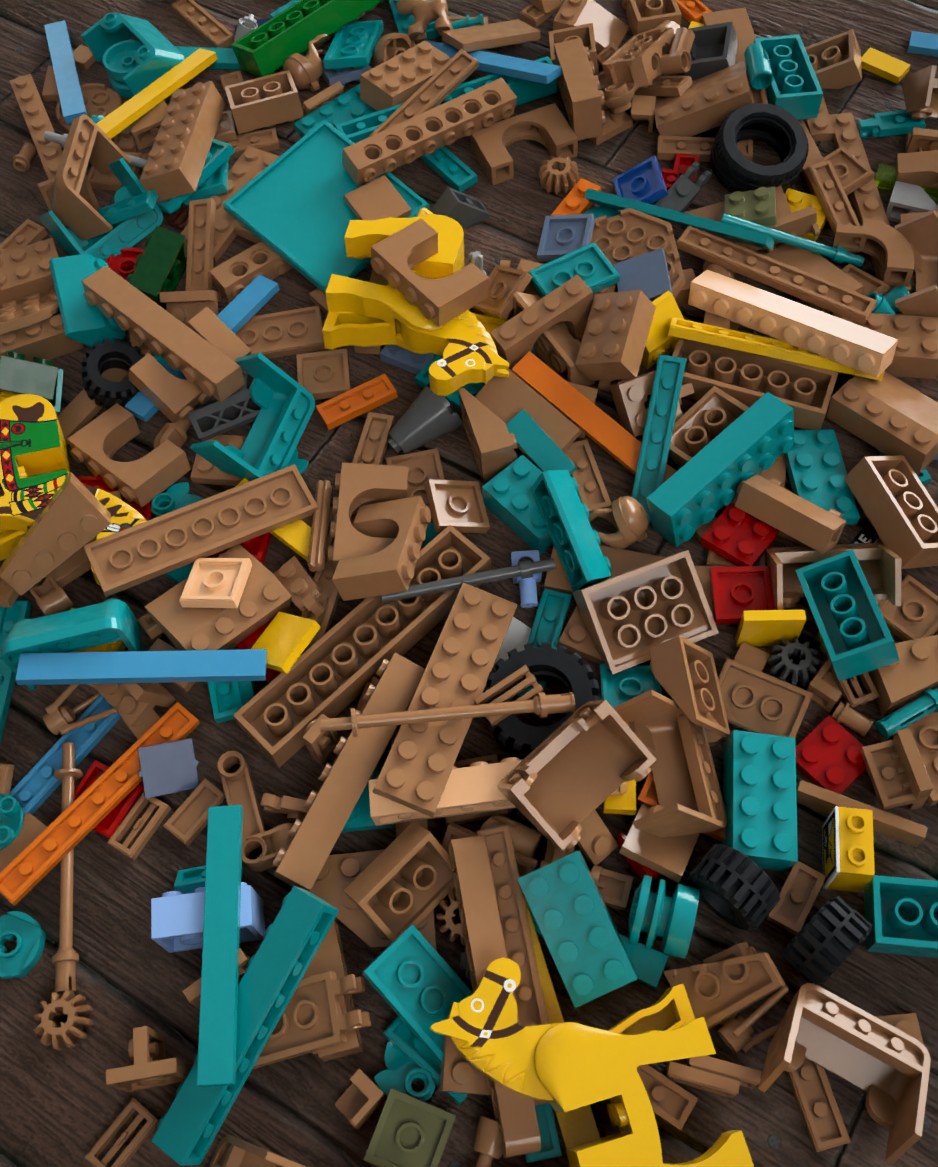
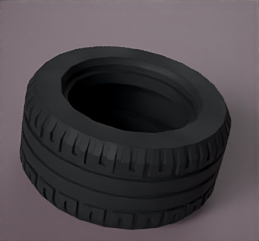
M748 104L735 109L723 120L710 153L712 171L720 184L730 193L774 186L775 188L782 186L785 193L795 183L807 160L809 143L803 127L788 111L772 104ZM748 139L765 142L775 149L780 156L781 163L775 166L755 164L740 153L737 148V142Z

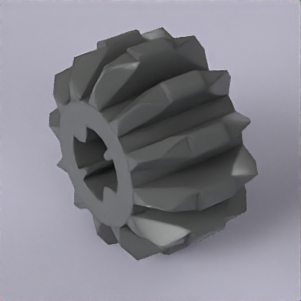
M797 636L793 638L791 643L784 638L779 645H775L771 649V656H769L767 662L772 667L770 670L771 676H780V680L788 681L795 686L798 682L804 688L808 685L809 680H813L818 673L817 669L821 666V660L816 658L818 649H808L810 645L809 640L801 644Z

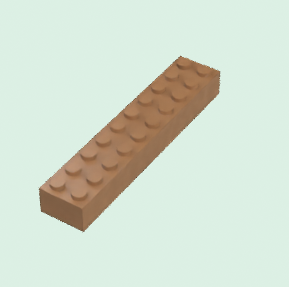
M449 525L420 550V557L417 559L414 568V577L411 579L409 586L490 571L491 558L452 525ZM460 588L383 603L381 596L367 597L306 650L287 674L281 672L233 715L239 727L280 768L305 745L302 737L308 724L313 720H317L321 714L330 719L335 718L363 692L366 682H370L372 677H380L376 672L384 658L390 660L395 652L403 656L450 613Z

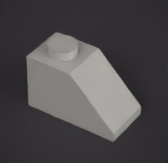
M896 181L887 206L886 215L889 221L899 223L900 214L928 212L933 209L937 210L938 206L921 186Z

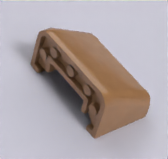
M606 699L589 701L578 708L508 773L497 787L557 849L563 851L565 848L567 850L572 848L582 838L579 834L582 831L580 824L624 781L635 779L638 782L644 779L651 772L650 766L657 759Z

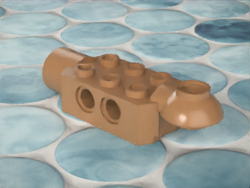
M665 20L651 30L634 35L602 64L608 82V87L604 90V106L610 108L612 113H620L629 109L632 106L631 100L634 93L639 88L650 86L652 80L663 74L661 58L664 54L669 53L677 28H681L677 23Z

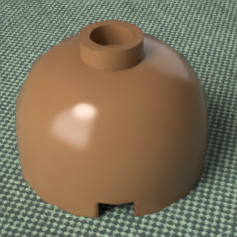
M393 32L382 36L374 48L373 59L375 66L414 47L416 44L410 40V36L403 33Z

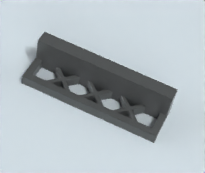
M249 389L226 398L222 402L217 401L192 411L188 416L201 443L255 421L261 407L252 401Z

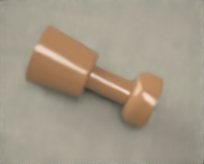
M482 1116L479 1118L474 1151L479 1152L476 1167H491L493 1158L499 1160L502 1156L500 1148L503 1142L502 1129L498 1130L499 1122Z

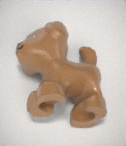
M398 0L396 3V10L399 14L414 16V24L409 25L407 29L411 41L422 42L426 40L427 26L435 20L434 26L435 30H438L439 36H442V31L453 30L448 17L446 0Z

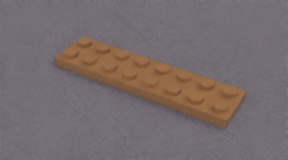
M294 464L88 543L83 548L105 597H108L191 564L198 558H206L311 516L315 510H318V505Z
M463 582L407 711L477 705L474 699L484 691L489 673L492 671L518 604ZM472 718L401 725L375 784L373 793L433 817Z

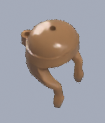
M327 34L318 35L308 43L309 52L307 56L303 57L301 54L293 53L286 58L283 64V71L290 70L297 90L310 89L312 92L320 89L319 81L323 66L319 55L324 51L322 49L316 50L314 45L325 40L328 37Z
M619 497L612 502V509H595L590 513L589 522L599 516L608 520L618 529L616 533L612 534L598 532L600 541L615 549H624L632 543L634 544L636 541L641 542L648 537L646 533L649 525L648 514L642 504L633 497Z

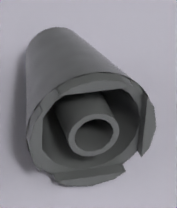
M429 383L388 434L391 438L388 440V443L396 453L402 451L404 454H407L458 429L463 423L457 412L451 414L453 411L448 400L444 396L436 395L431 391Z

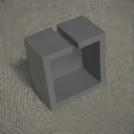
M733 22L689 28V30L694 32L695 38L690 51L691 68L688 72L684 73L685 76H691L692 81L735 65L738 39Z

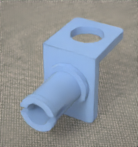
M539 551L512 552V566L518 565L519 560L525 557L532 559L533 562L540 561ZM542 572L533 574L531 578L521 579V576L513 578V584H519L520 607L533 608L539 606L536 582H541Z

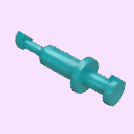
M483 14L477 15L478 17L470 19L469 15H466V19L451 22L453 30L477 24L485 25Z

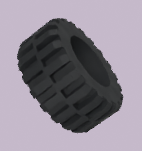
M541 642V647L533 648V643L524 645L525 650L518 652L514 648L507 652L509 658L506 661L500 658L494 664L496 671L495 673H489L487 687L483 691L484 693L526 665L537 682H553L562 686L568 693L573 692L575 711L589 701L600 700L598 682L594 679V673L589 664L584 665L583 658L576 652L569 655L567 647L558 645L557 649H553L549 642ZM522 678L521 680H519L518 682H516L515 684H513L512 686H510L509 688H507L506 690H504L503 692H501L485 704H489L490 702H492L493 700H495L496 698H498L499 696H501L502 694H504L505 692H507L508 690H510L526 678ZM515 695L513 698H511V699L508 700L507 702H512V701H514L517 695ZM568 712L560 721L546 727L527 725L521 722L515 714L509 715L493 727L487 719L486 721L491 734H493L501 748H506L508 754L512 757L518 758L520 756L525 759L573 713Z

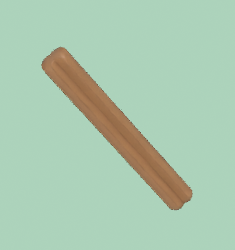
M319 480L316 483L315 502L318 505V510L313 512L307 564L311 572H321L325 564L332 486L329 480Z

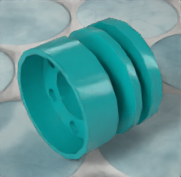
M644 875L642 882L634 893L629 915V944L637 946L640 932L643 931L647 933L646 949H651L656 936L663 937V953L685 959L693 933L700 889L677 884L672 897L665 896V880L660 879L657 893L650 892L652 876Z

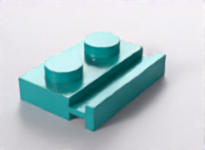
M253 681L207 682L214 720L217 724L235 719L233 715L255 696Z

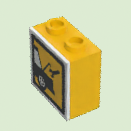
M835 806L822 826L823 875L827 876L823 883V889L860 892L875 876L873 810Z

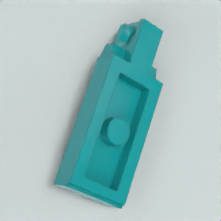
M907 110L874 113L873 117L867 120H859L857 129L861 138H869L871 136L876 138L912 133L913 128L925 129L926 124L924 120L912 119V115L908 114Z

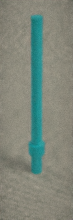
M725 213L720 218L722 223L769 234L775 241L830 257L831 261L840 264L846 262L861 267L864 263V257L849 253L847 249L839 246L833 248Z

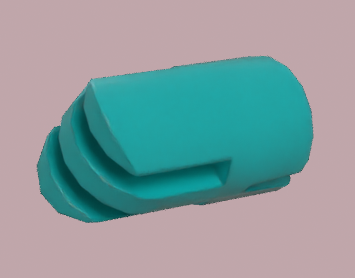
M750 44L744 53L749 82L753 89L762 90L770 86L774 78L766 50L762 49L760 44Z

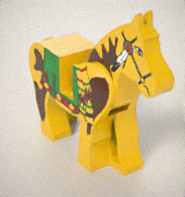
M0 389V483L5 494L0 497V561L9 556L70 473L66 441L53 405L47 399L38 395L20 394ZM83 484L111 513V524L88 543L147 521L137 510L116 496ZM91 566V570H92L94 579H95L96 583H97L98 585H100L99 582H98V579H97V577H96V575H95V573H94V570H93V568H92V566Z

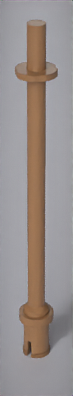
M544 692L537 693V696L532 700L357 716L355 708H351V717L320 719V732L352 729L353 737H357L358 729L531 712L539 715L540 718H545L547 714L575 712V698L573 692L545 695Z
M72 742L62 744V769L54 772V777L62 780L61 813L74 802L75 780L83 776V772L75 768V743ZM74 848L61 860L59 950L56 952V955L52 956V964H55L54 992H58L63 995L65 990L76 992V963L79 962V954L73 949Z

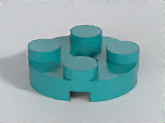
M10 911L0 917V979H19L25 977L39 961L46 941L45 931L41 929L39 923L34 918L23 912ZM16 937V948L11 950L10 953H6L7 948L4 946L6 940L12 941Z

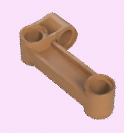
M83 547L29 589L45 616L64 612L72 607V601L62 588L91 569L89 559Z
M227 751L220 756L217 768L220 772L227 805H241L243 807L242 861L251 871L261 872L275 867L271 864L281 847L287 849L292 840L287 835L294 823L281 824L265 831L251 777V769L242 754L237 751ZM240 765L236 772L228 773L232 766ZM254 849H262V854L257 859H249L250 853Z

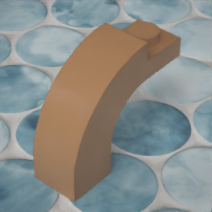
M863 219L862 226L836 225L833 248L839 246L847 249V251L867 253L876 258L881 264L883 282L888 285L909 286L914 270V253L908 240L899 231L885 223L871 219Z

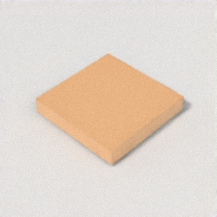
M250 558L196 559L179 600L181 606L188 608H238L252 568Z

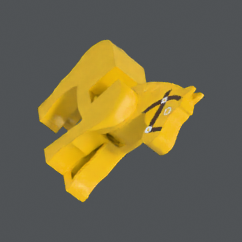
M421 208L417 217L350 220L344 240L347 257L355 259L372 257L371 246L417 220L423 219L438 232V253L412 268V271L423 278L441 279L465 267L464 231L456 220L444 215L433 214L427 208ZM331 274L325 292L328 314L322 329L325 349L333 350L343 346L397 345L417 354L432 353L443 356L442 359L433 362L429 367L430 389L439 396L450 395L469 383L484 382L486 384L494 376L509 377V371L507 370L509 363L498 355L491 336L482 323L469 310L438 327L434 322L426 319L422 311L414 304H410L405 296L390 284L384 286Z
M499 958L491 962L486 968L474 994L464 998L460 1003L453 1002L449 1018L434 1023L430 1027L431 1031L450 1037L459 1052L472 1065L495 1082L518 1094L533 1099L546 1100L555 1112H568L610 1098L611 1103L607 1104L609 1118L614 1127H619L620 1132L566 1149L570 1167H754L743 1132L740 1130H730L722 1133L710 1149L694 1160L679 1164L663 1163L655 1115L646 1089L637 1072V1067L652 1063L716 1054L704 1017L697 1019L694 1017L684 984L666 989L661 998L652 1006L633 1012L609 1030L585 1026L575 1022L524 1027L518 1023L517 1003L513 997V991L517 988L521 979L520 968L511 959Z

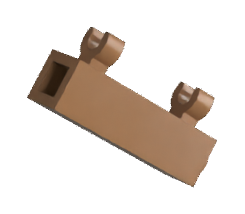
M756 474L746 481L743 480L736 491L738 498L735 507L822 554L836 546L846 523L841 518L843 515L841 512L833 508L829 511L824 510L781 487L783 482L776 478L767 480Z

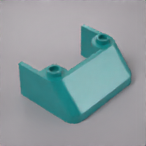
M117 12L107 13L101 20L80 35L98 63L103 60L106 50L118 42L133 38L144 44L135 53V60L138 66L122 78L133 96L185 59L183 54L148 20Z
M123 157L108 165L122 184V187L114 194V203L147 192ZM155 203L153 210L112 224V231L85 241L79 238L70 228L66 229L52 210L40 215L38 218L60 246L70 255L88 253L106 261L112 254L115 257L121 254L120 250L132 248L155 230L156 226H160L163 221V213Z
M260 352L236 358L234 361L241 366V369L254 378L250 385L249 394L252 401L261 407L241 450L231 445L223 446L216 440L195 443L190 447L191 450L221 471L246 478L250 481L287 467L315 409L313 395Z
M110 598L102 603L39 618L22 619L10 628L1 646L2 660L16 674L20 653H68L119 640L124 642L129 651H143L140 623L129 606L117 598ZM26 685L31 691L37 689L36 685Z

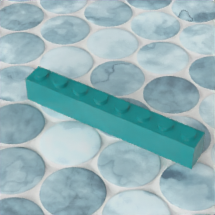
M293 886L291 892L285 896L282 901L281 910L274 922L267 928L262 944L257 953L249 960L247 970L238 985L235 1085L198 1087L197 1053L190 1073L176 1091L175 1100L168 1112L158 1123V1130L151 1142L180 1166L201 1164L339 912L337 908L310 891Z

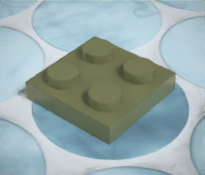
M775 186L726 194L725 214L763 226L777 225Z
M391 1087L364 1156V1161L379 1167H438L456 1114Z

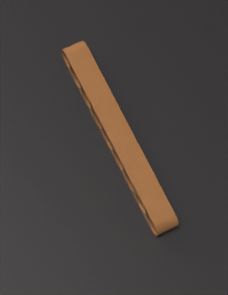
M482 835L452 839L448 842L449 858L473 994L490 963L499 958H507L486 843ZM488 1077L495 1121L499 1122L498 1130L502 1129L503 1142L500 1148L503 1157L510 1158L540 1151L541 1139L533 1098L518 1094Z

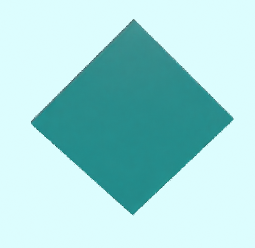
M326 120L321 121L223 203V209L323 293L326 292L331 274L354 278L372 259V257L355 259L347 257L344 237L350 220L359 219L344 201V195L369 182L357 186L342 166L343 149L354 143ZM384 173L375 178L377 179L385 175L411 208V215L406 218L417 217L421 208L429 210L430 204L393 174Z

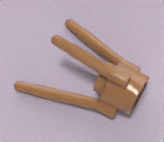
M70 684L52 704L45 708L47 714L43 716V720L54 735L61 733L64 736L71 730L117 713V708L72 722L76 719L75 714L90 706L101 694H95L72 709L68 705L62 707L60 705L79 686V684Z
M783 986L747 1019H744L742 1016L735 1019L738 1014L736 1013L720 1023L722 1027L717 1032L734 1053H738L741 1049L746 1053L754 1045L775 1034L780 1023L753 1037H750L754 1033L751 1025L773 1007L789 991V988Z

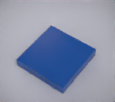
M655 155L612 179L617 196L652 204L668 195L659 161Z

